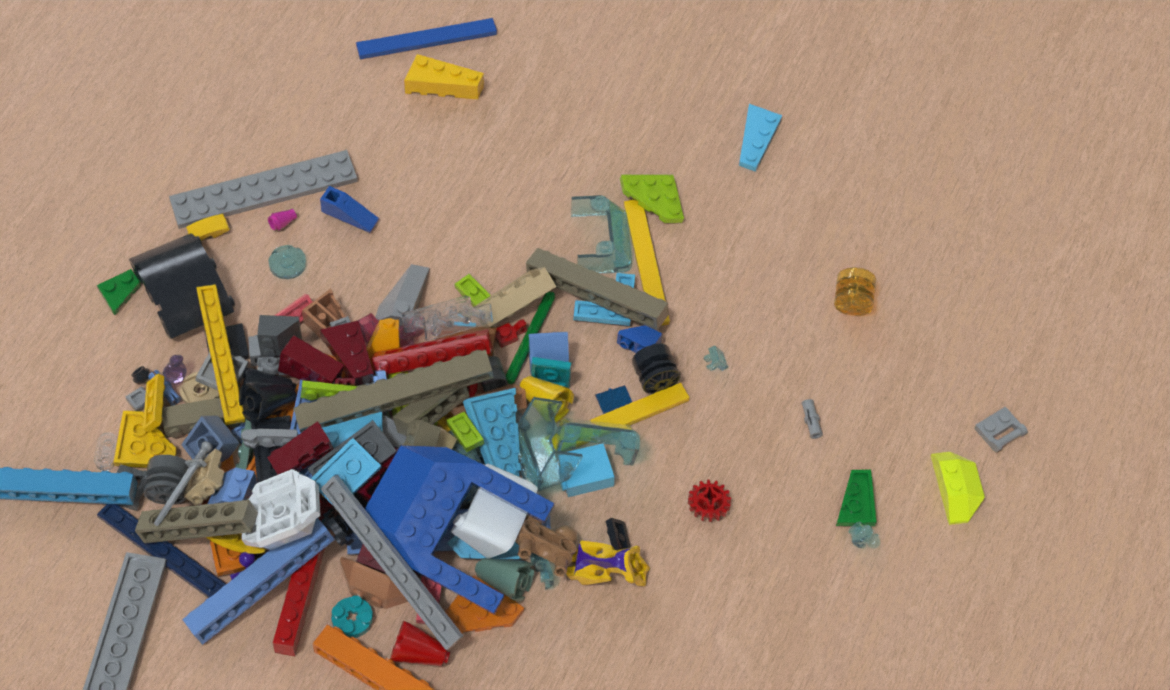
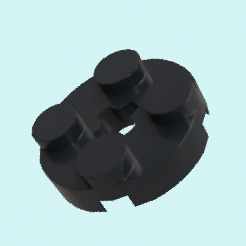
M329 509L323 514L322 524L328 530L331 529L335 533L334 538L339 545L343 546L346 544L350 546L356 541V537H351L352 529L339 514L335 517L332 514L334 510Z

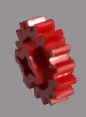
M707 479V484L699 481V487L694 484L693 491H689V510L695 511V517L700 515L701 521H704L705 517L708 518L709 522H712L714 517L719 521L720 515L725 517L727 511L730 510V491H724L725 485L718 486V481H715L714 484H711L710 479Z

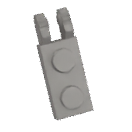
M245 429L241 437L246 447L256 448L258 445H263L264 447L284 446L299 434L297 430Z

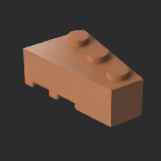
M331 288L302 310L303 323L319 337L320 329L329 328L330 322L346 317L341 310L339 302L335 299Z

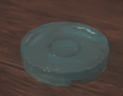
M284 245L274 249L268 259L270 271L280 279L296 278L302 274L306 267L305 254L300 248H295L292 245Z

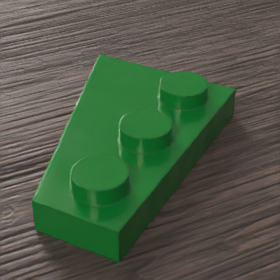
M871 469L851 470L836 526H876Z

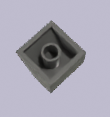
M260 315L257 337L262 356H280L293 335L302 340L299 317Z

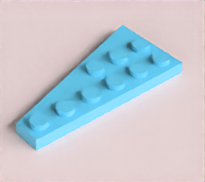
M516 388L465 399L463 404L468 418L484 439V444L479 446L485 464H491L519 476L521 464L518 462L520 449L518 424L516 423L515 412H517V404H515L514 400Z

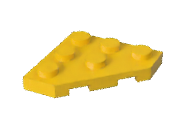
M123 410L113 461L114 466L125 465L128 467L147 468L150 458L157 455L177 456V449L157 427L150 433L143 430L144 412Z

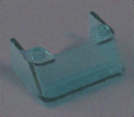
M602 195L572 197L571 217L607 215L610 241H602L597 244L596 254L577 255V264L599 274L629 271L632 267V254L626 211Z
M533 397L518 423L520 449L518 462L521 464L523 479L538 487L537 492L568 481L583 456L577 453L557 451L553 446L552 438L558 430L554 417L560 409L562 402Z

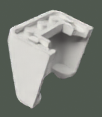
M485 464L490 469L537 493L538 487L532 482L491 464ZM478 488L468 512L458 514L455 517L451 532L489 559L507 552L513 546L527 514Z

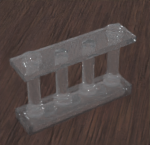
M467 295L401 313L403 332L410 333L424 329L426 341L493 322L491 304L471 307V298Z

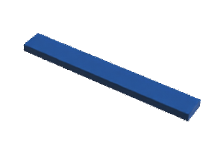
M493 18L360 41L356 42L359 59H366L497 35V30Z

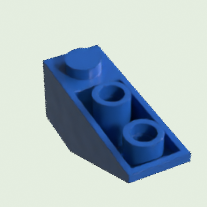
M331 186L327 188L320 198L321 211L369 233L379 221L376 215L347 193Z

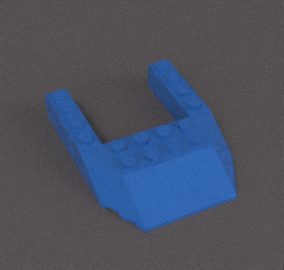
M400 446L365 507L366 512L413 571L495 615L505 596L434 557L435 551L472 485L545 524L552 512L554 503L489 467L447 447Z

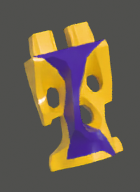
M582 540L579 542V548H577L572 557V562H576V566L567 567L566 575L571 580H578L582 585H590L611 581L610 573H620L628 583L646 586L647 571H650V567L640 556L639 546L614 550L612 545ZM603 550V552H602L601 554H598V555H597V552H598V551Z

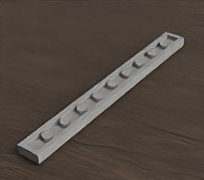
M338 475L333 476L321 488L322 492L446 650L452 648L463 637V634Z

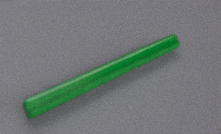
M548 291L545 293L505 375L507 384L515 382L529 353V334L539 332L555 299L554 292Z

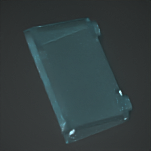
M565 418L558 425L555 456L558 457V454L567 452L569 449H576L577 440L615 445L614 454H619L623 458V465L633 466L640 448V436L629 425Z

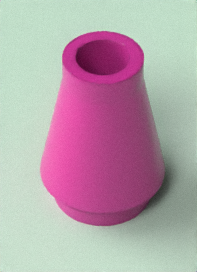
M293 209L271 213V216L268 217V223L272 230H281L291 221L297 219V215Z

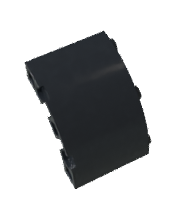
M190 233L129 258L134 274L141 284L144 283L151 302L155 306L158 305L160 311L157 314L170 339L204 325L197 287L216 284L223 317L235 312L233 306H235L234 300L231 295H227L216 271L217 265L214 259H210L199 236L195 237Z

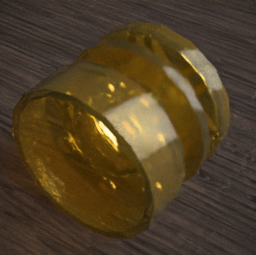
M852 267L841 270L837 275L835 308L841 313L851 316H863L870 313L874 305L875 275L863 268Z

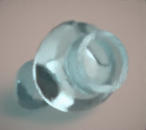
M857 522L848 531L852 536V544L858 548H864L866 542L872 549L878 548L880 545L878 534L872 535L873 529L869 525Z

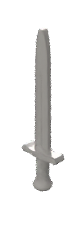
M202 442L201 449L195 459L185 461L189 468L154 522L156 526L167 515L194 472L199 467L207 465L203 459L213 449L210 442Z

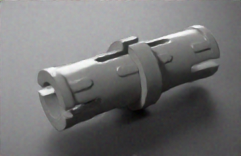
M804 400L802 402L805 413L804 421L808 425L810 438H820L823 434L819 424L820 417L816 413L814 400Z

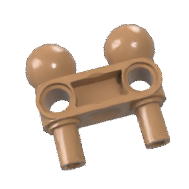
M526 515L515 540L519 545L518 556L520 558L527 559L532 552L554 563V574L559 577H563L567 573V565L571 563L572 557L577 550V535L571 527L561 526L553 531Z

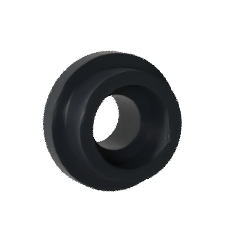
M144 366L137 368L131 374L133 382H145L148 379L150 370Z

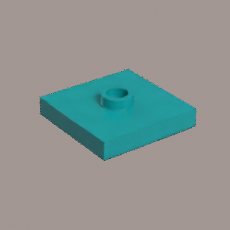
M533 357L531 376L569 388L571 362Z

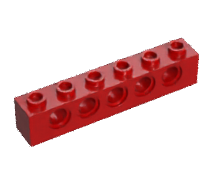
M486 329L374 352L372 361L375 371L385 370L387 375L431 366L440 361H450L453 357L466 356L475 350H486L487 354H490L493 347L489 330Z

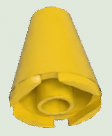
M528 376L520 382V387L525 389L526 399L546 421L557 423L569 412L567 407L569 403H573L574 394L569 388L532 376Z

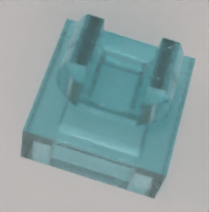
M715 345L708 348L710 354L704 356V360L706 362L712 360V362L706 367L710 371L719 368L721 371L727 369L728 365L723 352Z

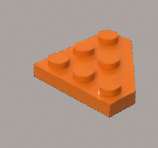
M474 575V576L472 577V578H474V579L480 581L481 583H483V584H485V585L491 587L492 589L498 591L497 589H495L494 587L490 586L489 584H487L486 582H484L483 580H481V579L478 578L477 576ZM458 595L446 609L445 613L463 634V632L474 630L475 632L492 630V628L504 626V628L512 627L524 612V607L504 595L505 597L496 614L493 615Z

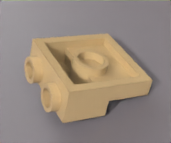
M214 449L203 459L207 465L199 467L187 483L184 498L195 505L201 504L203 500H207L210 495L214 494L215 490L218 491L224 482L222 480L224 471L219 468L222 452Z

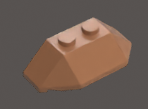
M345 557L340 558L341 570L352 596H359L361 599L369 601L375 607L386 609L408 602L388 575Z

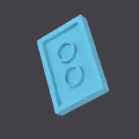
M352 438L311 479L318 484L319 492L330 502L321 488L333 476L338 475L354 495L382 466Z

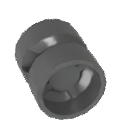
M488 357L494 378L481 382L485 392L507 386V379L499 357Z

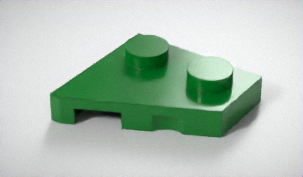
M132 269L97 285L99 292L114 315L119 312V307L124 302L127 303L131 295L141 287Z

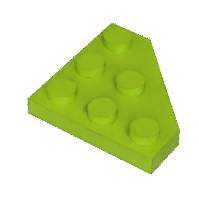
M621 174L620 183L624 195L628 198L631 196L637 200L638 205L648 212L652 211L657 214L664 223L683 222L684 216L674 175Z

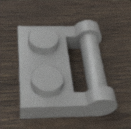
M1006 407L979 422L974 428L994 452L1000 451L1002 446L1028 433L1026 426L1021 424ZM1008 429H1014L1012 432L1000 438L999 440L995 439V437L1007 431Z

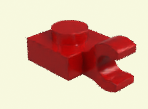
M524 319L517 321L514 326L506 323L497 328L496 340L501 348L518 341L517 335L527 332V324Z

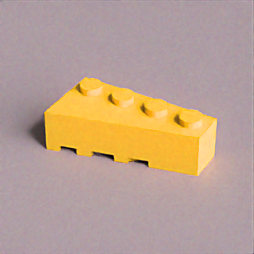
M417 54L404 79L405 94L419 92L420 95L431 93L438 94L440 97L454 95L455 98L478 100L484 87V73Z

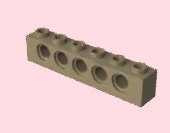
M250 500L171 508L162 522L156 526L154 522L162 509L142 511L135 532L144 543L250 533L253 530L258 512Z

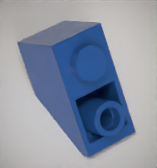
M645 325L619 330L617 335V344L635 353L646 346L659 344L662 341V333Z

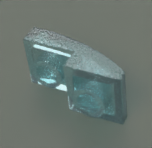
M531 553L530 562L535 565V572H540V581L545 583V590L553 589L554 579L549 561Z

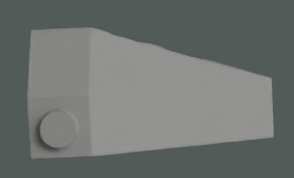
M411 264L379 305L374 324L377 325L379 320L392 318L399 320V329L411 331L430 268Z

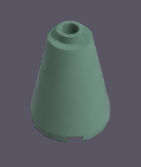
M483 558L475 566L478 578L517 602L524 600L525 597L522 595L525 591L529 592L534 578V569L530 567L533 564L527 561Z

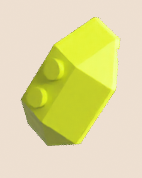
M952 452L931 454L948 524L968 523L985 498L976 463Z

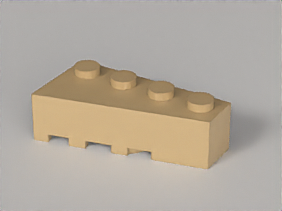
M545 267L532 269L471 309L482 327L494 328L500 324V320L510 318L515 314V311L527 307L530 302L542 297L545 293L555 288L556 285Z

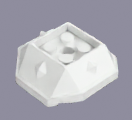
M291 469L255 484L252 490L253 494L248 500L255 507L258 515L252 532L242 533V541L245 545L272 550L312 533L315 520L320 516L319 486L314 480Z

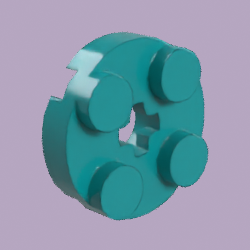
M359 596L344 598L332 608L333 627L340 628L344 635L350 636V638L363 636L371 627L373 620L372 609ZM349 614L357 615L355 621L352 619L347 620Z

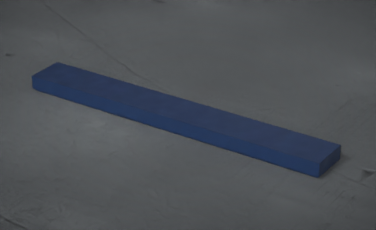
M106 504L98 512L97 516L99 519L148 555L166 559V568L207 598L226 585V583L168 541L144 543L135 532L139 520L117 504Z

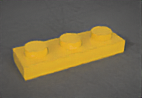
M159 373L146 383L143 430L149 433L156 427H159L163 420L162 407L164 405L165 376Z

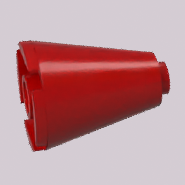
M402 622L390 660L440 667L442 663L447 664L450 652L437 639L409 622Z

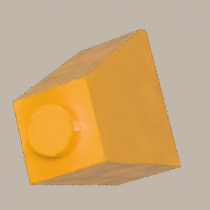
M392 318L379 320L366 347L372 370H375L372 361L374 352L400 347L399 320Z

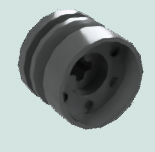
M157 455L150 458L147 465L144 496L150 501L165 505L189 468L185 464L186 460L173 455ZM187 484L174 504H179L186 499L184 498Z

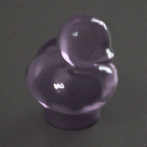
M171 356L169 363L163 369L164 379L171 384L177 385L182 383L186 376L187 368L183 363V356Z

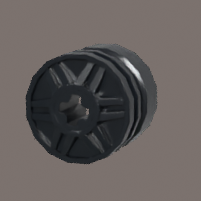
M659 343L646 346L639 350L632 358V365L639 376L642 389L646 393L654 394L677 384L681 378L677 364L673 361L670 348L666 344Z

